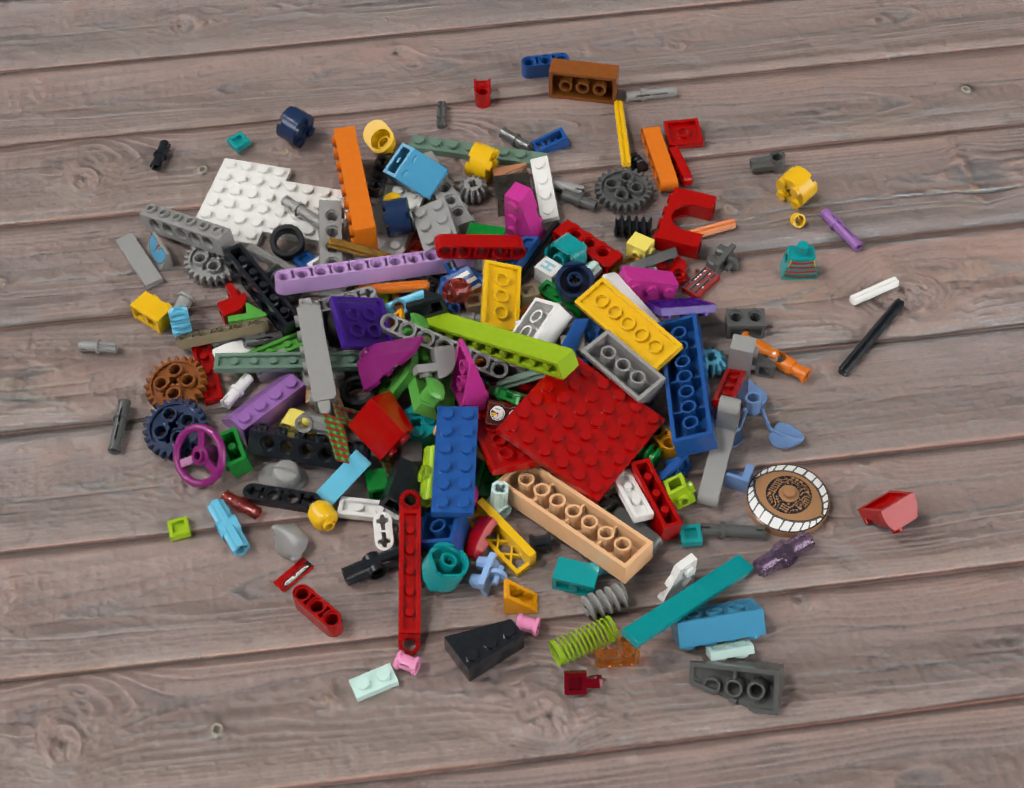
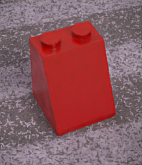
M391 391L370 398L348 425L380 460L387 457L391 459L399 451L397 449L400 444L403 445L409 440V434L414 429Z

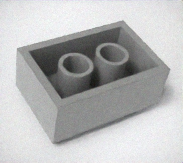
M445 197L411 211L424 251L435 249L434 238L439 234H460L452 209Z

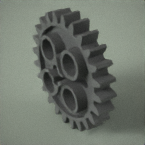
M614 167L613 172L608 169L607 174L602 173V177H598V182L595 183L596 200H599V204H604V208L610 207L611 212L614 209L617 210V213L623 210L624 214L627 213V210H630L631 213L634 212V209L640 211V206L645 208L646 203H650L653 192L652 181L648 180V176L643 177L644 172L637 173V169L631 171V167L627 170H624V167H621V170Z

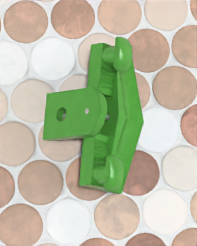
M417 313L410 314L411 322L429 329L428 321L424 316ZM405 328L402 333L405 336H410L413 334V330ZM418 348L417 352L401 366L398 364L389 377L385 375L380 378L381 383L377 386V395L391 391L397 400L408 386L414 413L437 421L438 406H455V396L450 388L453 370L442 380L433 378V375L425 379H420V376L413 377L412 368L418 364L431 363L430 353Z

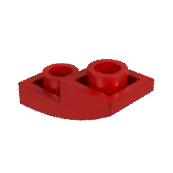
M481 516L471 529L463 549L468 558L477 559L478 556L483 555L484 550L489 545L485 537L489 536L493 528L498 524L493 517Z

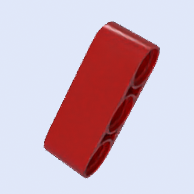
M297 585L292 591L297 610L327 636L334 638L341 635L344 630L341 614L308 585Z

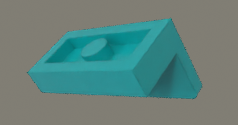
M559 557L552 577V589L588 597L590 592L595 594L600 566Z

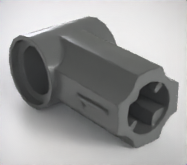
M774 150L769 156L750 158L751 173L771 171L775 174L782 173L785 169V153L781 150Z

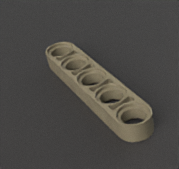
M258 318L181 334L175 339L179 349H186L240 338L245 335L259 334L260 332L268 331L270 326L267 318Z

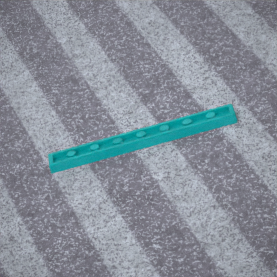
M738 554L623 628L621 634L636 649L751 574L754 567Z

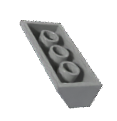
M608 329L580 351V354L638 403H649L663 391L666 378Z

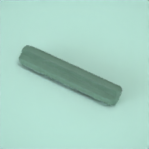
M529 370L499 379L496 385L511 389L541 380L546 374Z

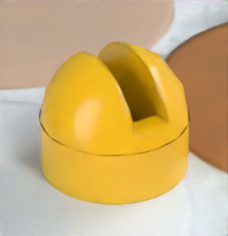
M794 213L789 219L791 225L796 228L803 227L806 222L805 216L801 213Z

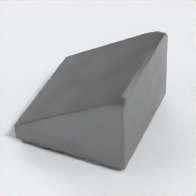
M758 353L754 375L773 379L776 364L763 354Z

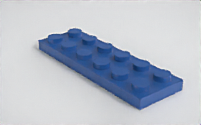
M478 406L437 407L431 517H474Z

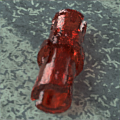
M229 490L222 494L221 499L226 504L235 508L236 512H242L254 520L261 515L262 508L250 503L246 497H240Z

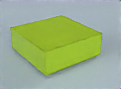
M187 516L167 521L171 542L192 537Z

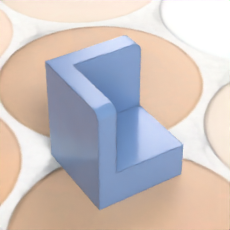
M746 464L744 472L729 469L725 473L723 486L746 493L749 482L753 477L754 466Z

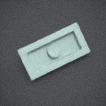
M749 639L738 640L734 643H719L711 647L705 646L706 655L711 661H726L727 658L732 657L741 659L755 653L754 645Z
M390 663L349 680L357 702L399 685Z

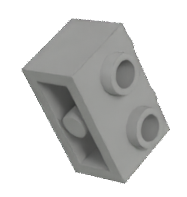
M733 334L727 368L746 371L745 377H750L751 370L755 371L759 347L756 346L757 338Z

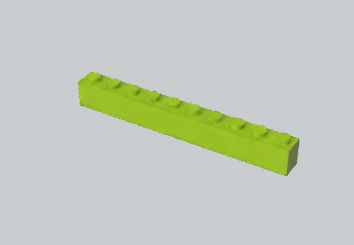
M450 313L426 318L429 330L457 342L459 339H463L466 346L496 359L564 380L579 365L573 349Z

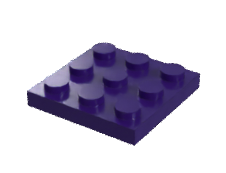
M330 297L329 304L342 350L362 351L365 347L369 348L375 343L394 340V337L385 334L381 330V318L387 314L383 298ZM389 320L384 323L386 328H391Z
M697 297L643 301L655 316H661L662 319H672L673 315L683 317L695 313L698 316H709L710 312H716V304Z

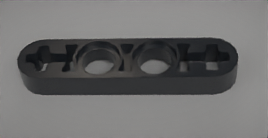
M380 156L375 159L367 185L369 197L379 198L383 196L388 181V176L383 173V170L391 160L389 157Z
M256 483L247 484L243 489L244 499L249 504L308 513L309 503L321 500L320 496L314 492ZM275 493L278 495L274 500L267 499L269 494ZM294 496L298 498L294 503L287 502L289 497Z

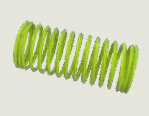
M607 615L604 616V619L600 618V620L591 622V625L587 624L582 626V628L579 627L577 630H573V632L570 631L569 634L561 635L560 638L556 637L555 640H550L549 648L557 665L562 667L567 664V661L571 663V659L575 661L576 658L580 659V655L584 657V653L588 655L589 651L593 653V649L597 651L598 648L602 649V645L606 647L607 644L611 645V642L619 641L620 635L615 622ZM608 621L610 622V624H611V626H612V628H613V630H614V633H613V631H612V629H611V627H610ZM603 629L605 630V632H606V634H607V637H608L609 642L607 641V639H606V637H605V635H604ZM598 630L600 631V633H601V635H602V638H603V640H604V643L602 642V640H601V638H600V635H599V633H598ZM594 632H595V634H596V636H597V638H598V641H599V643H600V646H599V644H598V642H597V640H596V638H595ZM589 634L591 635V637H592V639H593V641H594L595 647H594V645H593V643H592V641H591V638H590ZM585 636H586V638H587V640H588V642H589V644H590L591 649L589 648V646H588V644H587V641H586V639H585ZM581 639H582V641H583V643H584V645H585V647H586V650H585L584 647H583V644H582V642H581Z

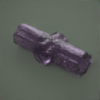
M803 531L787 541L780 540L775 543L769 552L753 561L756 573L759 576L766 577L781 567L788 568L793 565L799 556L815 547L812 535L809 532Z

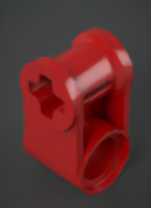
M491 78L478 81L474 79L475 104L478 108L484 109L490 106Z

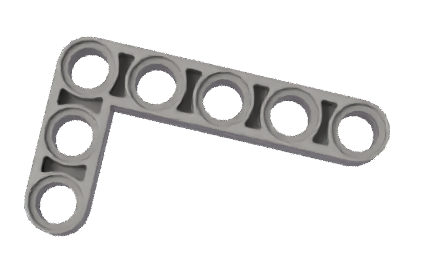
M724 395L720 397L715 427L718 449L709 450L697 496V504L714 508L718 506L724 476L739 424L742 399Z

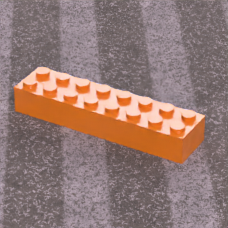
M355 126L333 129L334 136L331 137L332 146L336 147L333 149L334 159L338 160L335 162L337 172H341L338 174L339 184H343V186H340L342 197H346V199H343L345 210H348V212H345L347 223H351L348 225L349 235L354 237L350 238L351 243L379 250L376 226Z

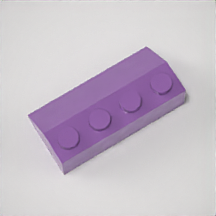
M293 374L281 375L224 417L222 422L229 429L236 427L243 441L248 444L249 429L258 423H265L271 427L283 418L290 408H296L305 401V384Z

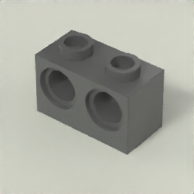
M764 308L726 309L724 319L726 339H732L733 334L741 335L745 331L749 332V335L753 338H764L766 331Z

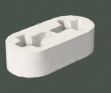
M377 513L373 518L375 545L383 552L395 546L394 524L389 513ZM381 517H385L386 520H389L385 523V530H383L382 525L378 523V521H381ZM383 534H386V538L390 541L385 548L380 544L383 541Z

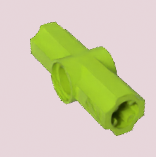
M435 445L424 448L423 465L418 473V482H421V504L427 508L431 507Z

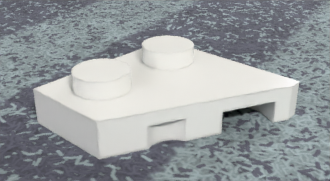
M692 553L673 567L670 576L664 583L668 588L657 596L662 603L694 583L697 558Z

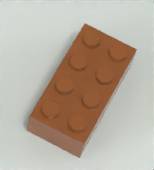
M552 58L549 68V97L614 105L618 95L619 65Z

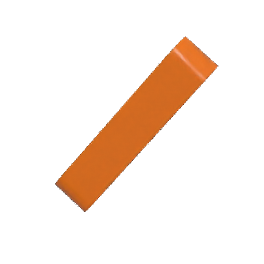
M660 127L641 128V139L659 192L673 191L675 187H678V178Z

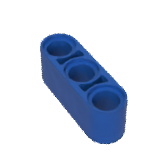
M566 53L526 56L521 60L522 76L526 79L549 77L552 58L569 60V55Z

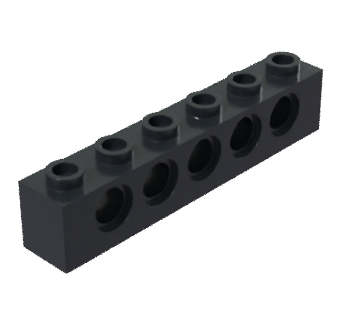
M241 242L225 249L224 264L259 308L266 313L267 318L276 329L282 332L283 337L299 331L300 327H296L294 316L298 315L297 311L284 295L276 293L275 284Z
M258 423L249 429L247 453L335 470L344 463L336 461L330 440L326 435H310L307 432L301 433L298 430L294 432L289 431L286 427L273 428L265 423ZM268 437L274 440V444L269 441ZM287 440L293 443V447L288 445ZM348 442L350 454L357 449L370 461L371 450L364 442ZM306 444L311 445L313 451L308 450ZM326 448L332 451V455L326 452Z

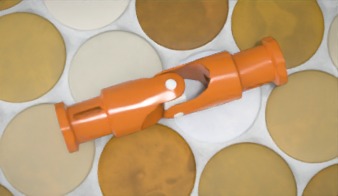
M747 331L741 334L743 336L752 337L749 335V332ZM761 339L756 341V346L759 347L758 353L763 354L775 363L778 370L788 376L796 377L802 384L808 380L812 368L804 367L798 363V360L778 349L772 348ZM780 357L784 359L781 363L779 362Z

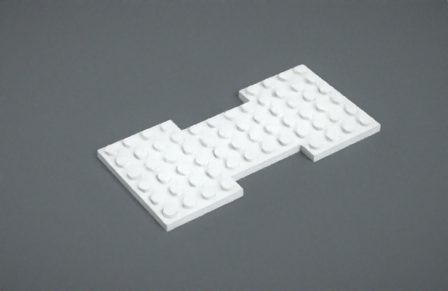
M225 158L196 218L230 228L235 243L241 242L246 248L250 243L259 246L263 236L270 237L275 228L284 224H292L298 227L303 233L306 244L319 246L318 228L300 216H295L292 214V211L282 206V198L288 195L295 201L302 202L306 208L318 215L319 200L341 201V208H344L343 199H346V197H342L341 190L289 182L292 175L290 168ZM386 184L382 197H370L378 248L380 251L394 255L403 254L412 232L388 237L386 227H389V225L384 224L383 214H386V212L382 210L381 201H383L386 194L391 192L398 193L403 198L407 197L414 229L415 222L411 211L421 207L425 198L402 186ZM345 214V219H342V223H345V234H342V239L351 242L350 238L354 237L349 235L348 225L351 223H347ZM287 233L279 237L282 240L298 242V238L294 234ZM342 252V255H346V260L365 259L364 257Z

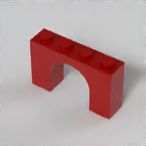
M675 187L673 193H669L667 199L668 206L663 208V218H659L658 231H654L652 237L655 240L654 248L658 251H664L676 247L679 256L697 260L702 246L703 234L683 230L673 222L681 217H694L711 221L716 208L717 196Z

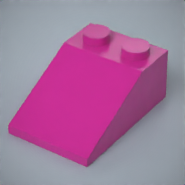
M459 339L450 388L459 406H478L479 410H485L486 402L489 401V392L483 384V380L463 339Z

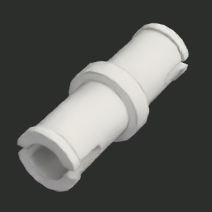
M243 373L241 378L230 386L229 392L220 400L221 405L230 409L236 400L244 395V391L254 381L253 377L248 373Z

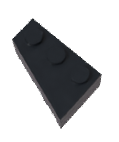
M512 619L445 636V650L470 682L523 649L524 634Z

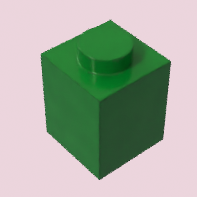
M374 468L365 471L369 499L381 500L387 483L385 468Z

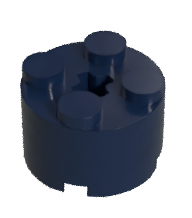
M290 106L282 113L280 117L282 122L277 124L276 134L300 148L304 144V139L308 136L311 137L315 131L313 127L314 117L296 106Z
M407 197L381 201L382 210L386 212V214H383L384 224L389 225V227H386L388 237L414 232Z
M579 261L565 263L557 272L555 280V291L560 300L564 303L575 304L574 301L594 284L592 270Z

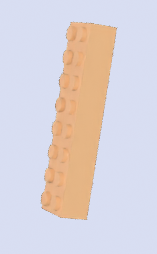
M536 467L505 473L498 479V481H505L509 485L507 502L509 505L624 584L653 558V541L543 468Z

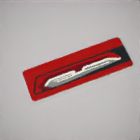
M302 558L273 583L282 592H285L309 573L314 566L305 558Z

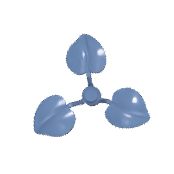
M748 378L743 383L737 396L738 399H742L741 409H743V414L737 428L733 448L739 446L744 440V435L740 430L747 413L751 416H756L759 412L763 416L768 431L771 432L768 436L771 445L779 449H788L802 443L805 437L794 426L787 423H777L774 429L770 426L765 414V408L762 407L767 402V394Z

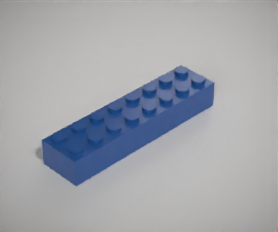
M695 313L659 322L658 324L683 344V349L663 366L664 377L666 378L665 387L671 437L677 456L682 457L718 449L702 331L697 315Z

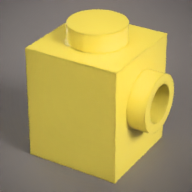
M635 231L626 243V256L636 255L644 258L655 254V240Z

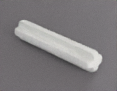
M895 276L850 295L849 302L853 306L898 287L899 280Z

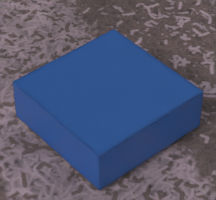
M306 250L292 260L293 264L297 267H306L307 263L316 257Z

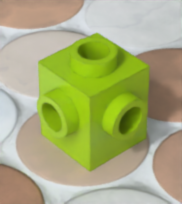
M682 472L663 481L667 494L678 510L697 501L694 492H696L694 484L691 480L687 481Z

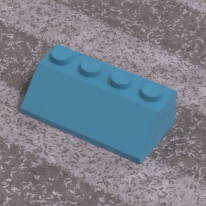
M752 597L703 605L671 626L675 643L683 650H693L696 648L695 646L700 645L711 647L717 645V642L723 641L734 643L738 639L746 637L747 639H757L760 635L766 634L763 608Z

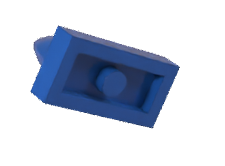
M688 455L676 456L675 458L665 460L666 468L656 472L664 486L663 481L680 472L685 477L692 469Z

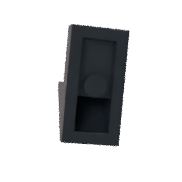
M424 290V298L406 303V309L410 318L411 313L420 314L425 318L448 313L443 296L428 290Z

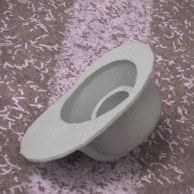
M291 460L267 464L261 469L258 477L260 484L300 490L305 485L307 478L305 471Z

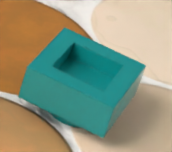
M240 131L228 138L227 144L235 152L239 153L251 146V140Z
M700 524L682 525L679 533L681 547L702 546L703 539Z

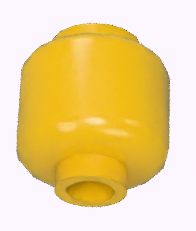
M317 500L310 505L307 516L316 530L329 531L335 527L338 521V514L329 501Z

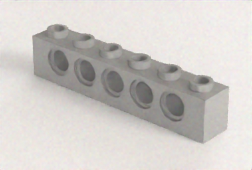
M432 151L423 153L441 165L438 156L435 157ZM446 174L430 199L433 202L445 197L452 209L459 233L466 234L470 222L476 223L473 214H469L467 204L462 202L459 191L454 189L452 179H448Z
M319 200V265L346 261V255H342V251L327 247L330 236H335L333 238L345 241V239H342V234H345V223H342V219H345V208H341V201ZM346 287L320 290L319 299L347 292Z
M152 203L139 213L146 231H155L158 235L224 256L225 249L236 245L231 229Z

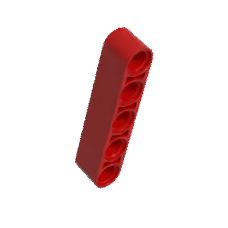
M439 234L434 238L436 255L441 259L520 260L526 255L523 239L519 235Z

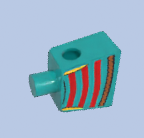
M800 241L797 246L787 247L780 263L781 280L817 279L814 246H809L806 241Z

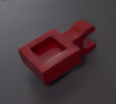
M586 670L564 671V695H587V688H603L602 675L587 677Z

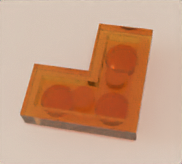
M624 636L618 637L617 648L610 649L604 647L594 650L595 669L639 665L641 646L636 649Z

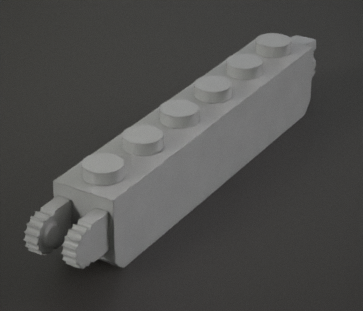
M310 297L299 299L298 315L294 316L296 327H300V331H297L298 342H303V346H300L301 358L306 359V362H302L304 374L308 373L309 375L308 378H305L307 390L311 389L312 392L308 394L310 406L314 405L315 413L319 412L321 416L322 413L332 415L331 410H334L333 404L338 405L321 309L320 306L313 305Z

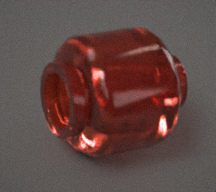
M464 278L449 279L442 286L443 298L451 304L467 301L469 294L472 292L471 285Z

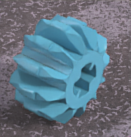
M179 305L169 308L168 314L173 336L176 338L181 334L192 332L187 307Z
M708 346L707 350L704 349L707 373L713 379L714 375L720 377L725 372L727 357L724 356V351H718L717 347L711 349Z

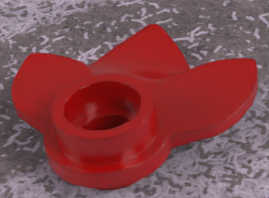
M677 256L672 264L666 262L657 264L658 270L673 272L679 284L686 282L688 278L686 272L687 264L680 256Z

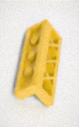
M484 498L478 500L474 517H467L471 523L469 528H473L475 524L472 521L479 516L493 517L498 524L493 528L492 532H496L498 536L497 539L485 537L489 543L487 547L492 552H496V556L518 577L536 564V551ZM499 545H508L511 548V552L502 553L499 550ZM512 559H522L525 564L517 569L512 564Z

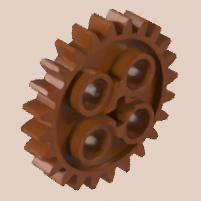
M175 356L173 361L168 357L167 363L160 361L161 366H154L156 371L149 372L151 378H146L148 384L144 385V388L147 390L145 392L147 400L154 409H158L157 403L163 406V400L171 403L172 397L176 402L182 397L184 402L190 399L192 403L196 402L198 405L197 399L204 398L201 392H207L205 386L208 385L206 380L208 376L203 366L198 361H194L192 357L187 360L186 356H183L180 360L178 356Z

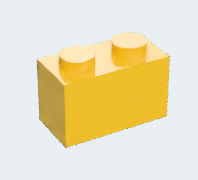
M145 291L130 304L133 316L161 334L171 325L168 311L173 306L161 301L158 296Z

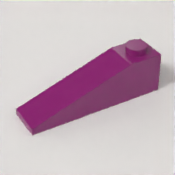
M417 336L375 343L369 348L365 347L360 352L359 356L361 358L357 363L363 390L367 393L381 383L380 378L385 375L389 377L398 364L401 366L417 352L424 338Z

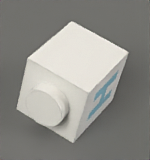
M545 256L534 267V279L540 283H543L546 279L555 283L556 274L562 265Z

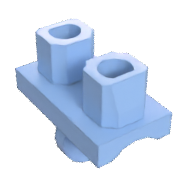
M489 552L488 557L478 556L476 568L482 571V573H472L469 583L471 587L480 589L482 595L488 596L492 585L497 586L499 582H504L507 574L503 571L504 566L500 565L496 560V552Z

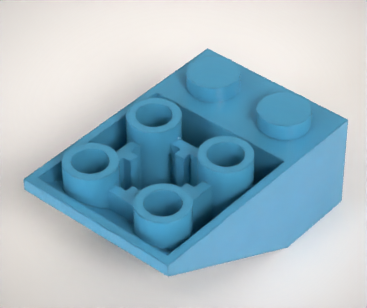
M405 143L400 145L383 170V173L394 183L430 200L449 172L447 168Z

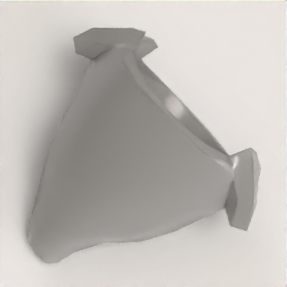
M294 522L292 524L273 525L274 547L277 554L292 561L302 558V553L305 551L308 543L307 534Z

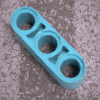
M356 449L349 456V464L343 463L317 490L316 494L333 505L372 463Z

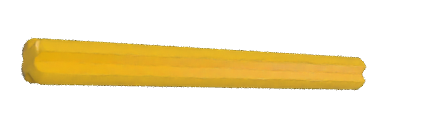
M616 100L614 102V112L621 165L624 168H629L631 166V156L623 101Z

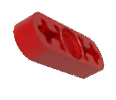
M678 146L668 148L667 150L681 186H692V174Z

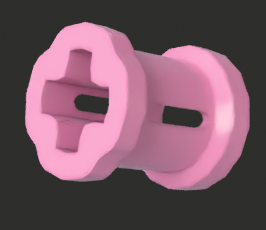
M519 613L516 625L521 631L531 633L534 637H537L541 618L537 617L535 619Z
M399 650L393 667L396 670L408 671L412 676H416L420 669L422 658L420 656L413 657L407 655L403 650Z

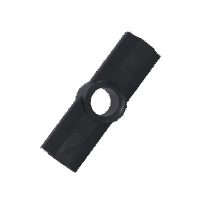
M399 545L380 553L377 551L369 552L363 556L361 561L341 568L346 584L351 586L368 578L372 580L379 579L387 573V570L399 566Z

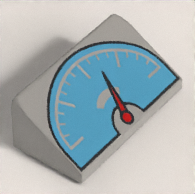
M155 231L152 232L146 247L148 253L160 271L173 267L169 251Z

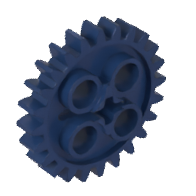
M173 397L171 398V403L163 400V406L157 403L158 409L156 411L150 410L153 415L146 416L149 423H143V426L146 428V430L142 431L144 436H146L144 441L148 444V448L155 455L159 454L162 459L167 455L168 459L172 460L174 443L178 434L185 427L195 423L209 425L205 421L207 417L203 413L202 408H198L197 403H192L190 399L184 402L182 397L178 399V402ZM175 414L173 418L168 419L170 415ZM188 421H192L191 424L185 425ZM198 431L191 433L184 440L181 454L185 457H188V451L192 452L193 448L198 446ZM166 432L163 436L159 437L160 433Z

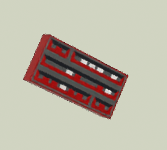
M705 266L682 287V292L690 297L700 298L720 280V275Z

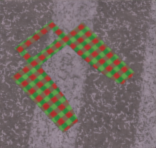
M333 404L336 416L322 413V417L336 461L349 464L348 441L343 424L349 425L352 420L341 417L339 410L356 415L359 411ZM394 457L380 460L387 474H390L395 464Z

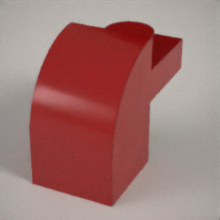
M232 282L225 285L228 299L217 302L220 316L225 325H229L228 316L247 313L246 302L248 303L246 292L241 294L239 288L235 289Z

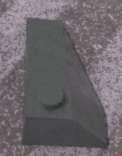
M690 661L689 684L711 694H717L729 699L731 703H738L747 707L749 711L754 713L778 716L784 687V664L741 661Z

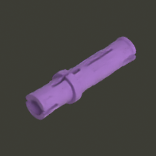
M825 208L820 213V217L828 223L829 228L835 231L854 252L859 251L863 247V242L829 208Z

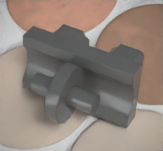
M731 243L727 247L720 244L715 251V255L719 256V258L710 255L706 260V266L719 275L723 270L726 272L737 271L739 259L734 255L736 245Z

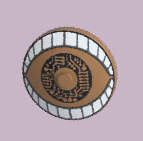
M792 464L772 465L759 471L749 482L745 499L747 511L758 526H765L766 532L785 538L802 537L816 531L826 520L830 507L829 493L822 480L808 469Z

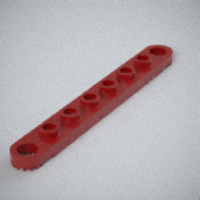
M410 489L404 491L399 499L398 650H403L405 654L414 656L420 649L421 498L419 493ZM411 496L416 500V503L408 506L404 499ZM412 640L415 643V648L407 651L403 647V642Z

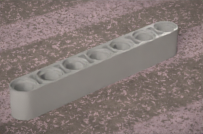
M388 313L382 316L380 326L385 334L396 339L426 335L431 338V342L428 344L421 343L420 349L429 352L433 347H438L440 344L445 343L448 346L454 345L456 356L457 341L394 314ZM385 321H394V327L386 328L384 326ZM405 328H410L413 330V334L405 336L402 331ZM466 346L474 363L477 359H483L486 362L484 367H477L480 375L494 381L507 376L508 366L505 362ZM501 367L504 370V374L496 375L493 369Z

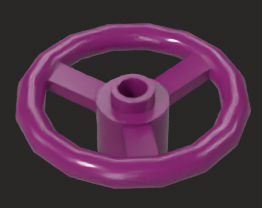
M195 423L185 427L178 434L173 446L175 469L182 480L193 487L204 488L213 485L222 476L226 466L227 452L224 441L219 433L207 424ZM198 431V446L193 448L190 456L181 459V447L184 440L191 433ZM207 434L211 436L216 446L207 444ZM194 463L198 466L205 465L212 475L203 480L195 479L187 473L184 467Z

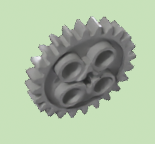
M191 246V250L186 251L187 255L184 256L185 261L183 262L185 271L190 279H194L195 283L200 280L201 285L207 282L208 286H210L214 282L217 286L219 281L225 284V279L232 280L231 276L233 274L224 264V256Z

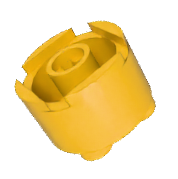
M475 142L468 156L470 158L469 162L466 161L464 174L470 177L474 175L476 178L480 176L481 179L489 183L492 169L498 166L499 161L496 159L499 156L500 150L481 142Z
M795 166L794 168L791 167L777 179L776 188L778 192L776 195L781 201L786 200L792 208L798 209L817 193L818 186L816 181L812 182L810 179L812 175L801 166Z

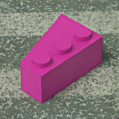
M515 182L504 195L506 234H514L521 237L539 236L541 240L547 230L542 227V216H538L536 210L538 205L532 188Z
M623 265L619 276L642 301L673 299L680 286L671 271Z

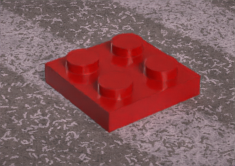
M698 118L664 121L663 127L668 148L678 146L679 149L703 147L704 141Z

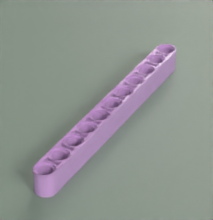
M433 249L283 269L275 273V291L279 295H290L447 273L443 264L452 259L439 258L436 255V250ZM454 259L458 268L466 265L472 268L475 267L476 259Z

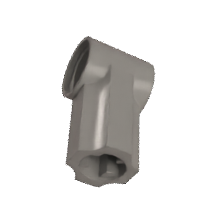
M308 411L299 415L295 420V428L301 433L312 432L328 435L321 415H315ZM302 418H307L310 426H305L302 423Z

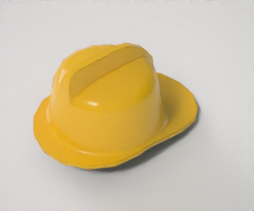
M373 120L368 123L364 129L363 138L369 148L376 154H393L396 139L387 124L382 120Z

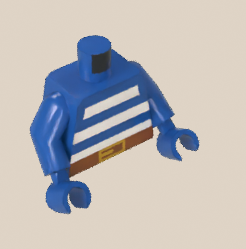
M454 259L443 264L448 274L440 278L441 283L439 284V294L443 296L448 313L450 314L454 313L453 309L459 313V304L463 303L461 302L463 301L462 296L466 295V293L470 295L482 292L483 274L466 265L458 268Z

